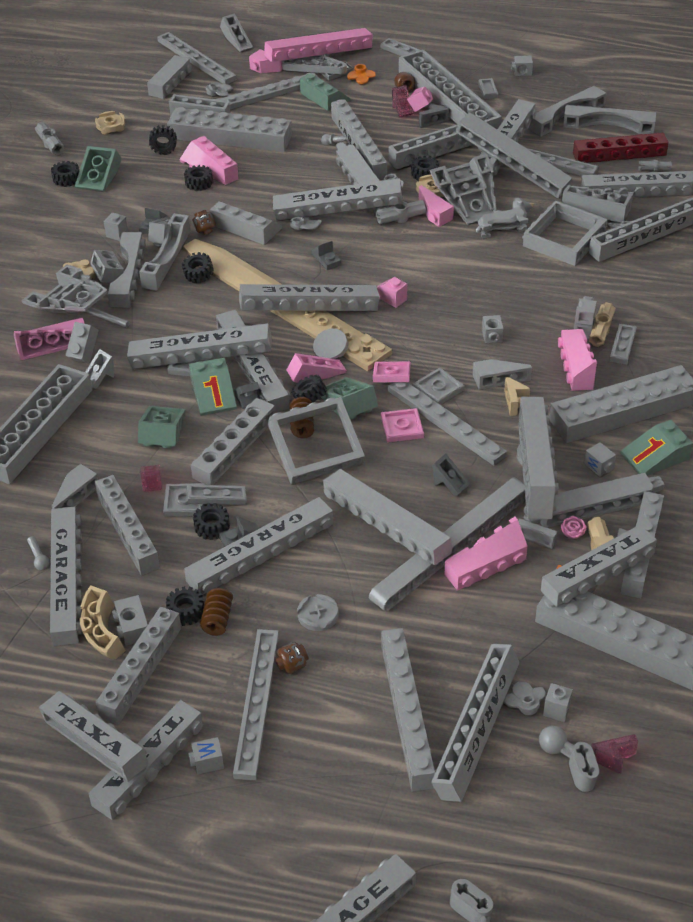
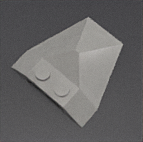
M488 154L473 157L469 163L449 169L442 166L430 170L437 188L449 203L454 206V209L467 225L478 222L484 214H491L496 211L495 186L492 175L493 166Z
M65 265L56 273L58 286L46 295L33 291L22 300V303L48 312L77 314L87 311L105 296L108 291L98 282L92 281L89 275L83 274L80 268Z

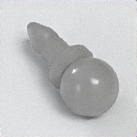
M324 134L321 138V142L324 145H335L336 142L347 140V137L335 136L334 134Z

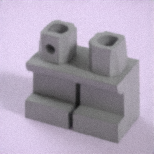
M584 296L583 299L579 298L574 329H583L586 338L589 339L594 325L597 301H594L593 297Z

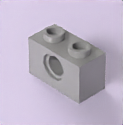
M139 595L114 601L115 610H112L114 623L119 622V626H116L119 639H124L125 646L135 644L148 625Z

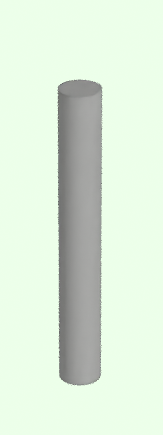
M92 307L85 311L126 328L130 324L125 319Z

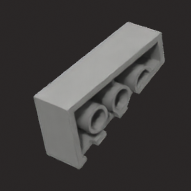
M567 185L563 191L562 203L606 218L614 223H622L631 210L634 192H628L627 195L620 194V191L617 190L609 193L599 188L590 191L589 187Z

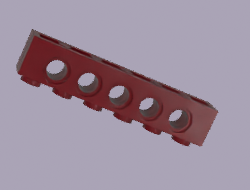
M664 132L574 140L573 155L576 161L584 163L667 156L669 142Z

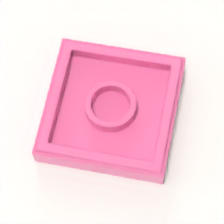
M375 362L373 382H409L411 362Z
M417 408L381 412V420L387 443L424 438V431Z

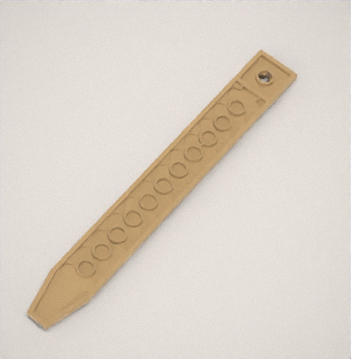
M197 239L183 246L185 252L190 256H193L192 253L197 255L198 252H201V255L202 253L208 254L214 268L213 275L238 291L240 284L282 285L223 248ZM270 310L313 338H316L318 334L327 329L341 330L348 340V348L343 357L367 372L374 368L375 362H382L392 355L391 348L370 335L361 333L327 311Z

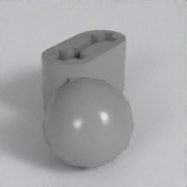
M554 725L544 728L539 735L540 747L546 753L559 754L561 752L569 757V767L574 784L579 790L588 792L594 789L599 775V767L592 747L585 742H578L575 745L567 741L566 732L558 726Z
M466 879L456 880L452 884L450 906L469 922H490L493 910L492 899Z

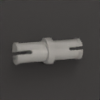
M639 161V164L645 165L639 166V171H671V167H665L672 166L671 161Z

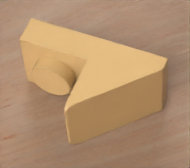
M506 377L504 391L510 416H516L518 408H520L521 397H530V388Z

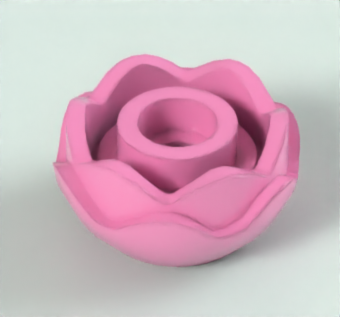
M571 516L564 519L561 524V530L566 537L577 539L584 535L586 525L582 519Z

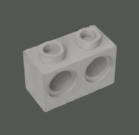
M94 250L90 265L100 282L112 283L123 274L124 268L113 251Z

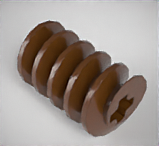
M306 397L296 398L290 403L289 409L306 407L312 401ZM313 416L291 422V433L298 438L312 436L314 434Z
M215 588L210 590L206 596L200 627L209 635L218 636L226 631L225 628L228 624L227 621L233 600V594L227 589Z

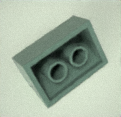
M312 73L300 78V93L327 111L331 110V102L337 100L350 101L348 96Z

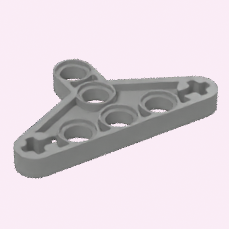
M329 54L283 60L282 70L344 74L347 72V64L330 58Z

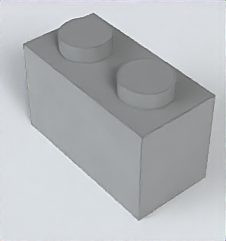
M75 322L66 357L74 361L90 364L99 330L92 325Z

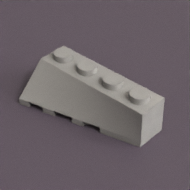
M220 201L210 209L216 223L215 227L263 245L282 229V225Z

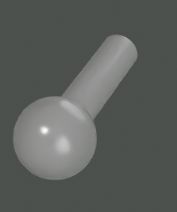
M29 537L27 541L35 556V568L38 570L47 569L50 566V559L42 554L35 537Z

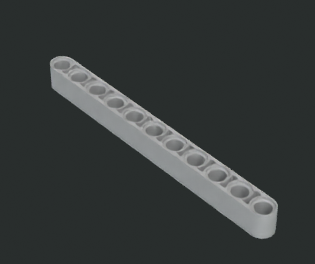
M515 477L511 478L444 531V534L451 537L452 553L438 564L433 565L415 554L371 590L369 599L384 611L390 610L445 566V560L471 545L526 500L524 483Z

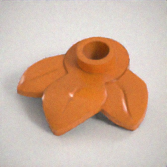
M357 64L354 70L348 73L347 79L356 80L358 84H366L369 78L375 77V72L368 70L364 64Z

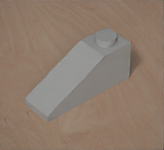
M235 13L222 17L220 28L226 39L239 52L253 49Z
M164 217L149 222L148 242H153L155 246H162L171 217Z
M493 359L473 362V378L479 390L504 386L506 377L519 383L531 381L532 366L528 364Z
M82 464L71 470L66 475L52 504V509L77 506L96 491L95 481L98 480L97 474Z

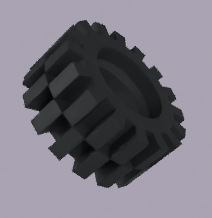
M158 125L157 129L154 127L150 132L149 146H151L152 150L154 149L155 153L159 151L160 155L162 152H164V155H167V152L170 154L171 151L175 150L177 136L173 128L170 130V126L164 128L165 125H162V128H160ZM166 137L169 141L161 143L157 138Z
M419 156L418 159L414 158L411 163V176L419 181L420 177L431 175L430 170L439 167L438 160L436 158L431 159V156L428 158L426 156H423V158Z
M62 161V163L58 162L57 165L54 164L51 168L53 183L60 187L62 185L64 187H67V185L72 186V184L75 185L79 174L78 164H75L73 161L71 163L70 161Z
M193 165L192 168L188 167V170L186 169L184 172L185 186L190 190H206L207 187L210 188L213 184L212 170L208 166L205 168V165H202V167L200 165H197V167Z
M198 252L197 255L195 253H192L193 256L188 255V259L184 258L182 270L189 282L195 283L197 281L201 283V280L205 282L206 278L210 279V275H213L214 268L208 254L202 253L201 255V252Z
M310 375L309 378L305 377L304 380L301 379L299 381L300 383H296L291 391L295 399L306 397L314 403L316 400L322 399L321 396L325 395L327 388L319 375Z
M208 503L207 507L204 505L200 506L201 510L197 508L196 513L193 514L195 533L199 537L203 536L205 540L207 537H209V540H213V537L220 539L219 533L229 530V513L226 508L223 509L222 505L217 507L216 503L213 506H210V503ZM208 520H217L215 523H205Z
M184 586L182 590L176 588L175 593L173 591L169 593L170 596L166 598V609L179 613L182 626H185V623H189V626L193 625L192 621L197 623L199 622L198 618L202 619L204 599L201 592L199 593L197 589L193 591V587H189L186 590ZM186 603L193 605L187 609L178 608V606Z

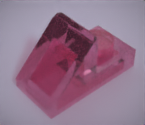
M406 85L392 88V107L397 109L399 117L410 116L414 113L407 100L409 94Z
M160 464L140 467L143 491L162 490Z
M633 734L592 743L591 747L598 764L620 774L623 766L622 758L636 755L638 739Z

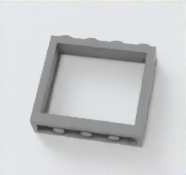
M555 200L525 230L522 236L523 247L576 266L589 251L591 237L606 230L607 219ZM555 218L589 229L573 249L539 237Z
M341 397L329 398L321 403L314 402L306 407H296L288 412H278L269 417L268 426L291 485L330 474L339 469L343 470L363 464L365 455ZM337 410L353 452L295 468L279 426Z

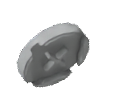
M339 329L322 331L313 343L314 352L318 357L331 359L342 357L348 348L347 337Z
M317 594L316 597L310 598L308 596L304 598L297 608L300 624L312 631L329 629L336 624L339 618V609L335 600L322 594Z

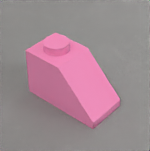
M261 49L249 56L251 70L259 73L282 71V61L271 62Z
M426 87L416 89L407 100L416 112L428 105L433 98L430 90H427Z
M396 277L377 286L379 299L395 308L407 300V283Z

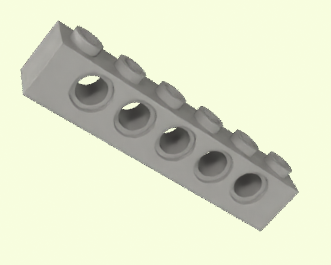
M457 124L389 146V163L395 169H401L411 165L414 158L418 159L419 156L422 158L423 156L427 158L431 156L433 158L474 144L456 133Z
M258 398L248 404L246 409L225 428L221 435L216 437L214 442L208 448H205L203 453L192 462V478L206 485H214L269 427V417L275 414V405Z
M114 475L95 481L98 499L140 575L142 576L160 569L158 553Z
M160 607L96 701L98 715L103 720L116 725L120 724L180 632L181 624L178 612Z

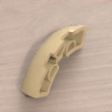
M90 585L81 603L82 612L79 619L82 632L90 645L99 653L110 659H117L126 650L118 636L108 631L109 617L115 605L107 591Z

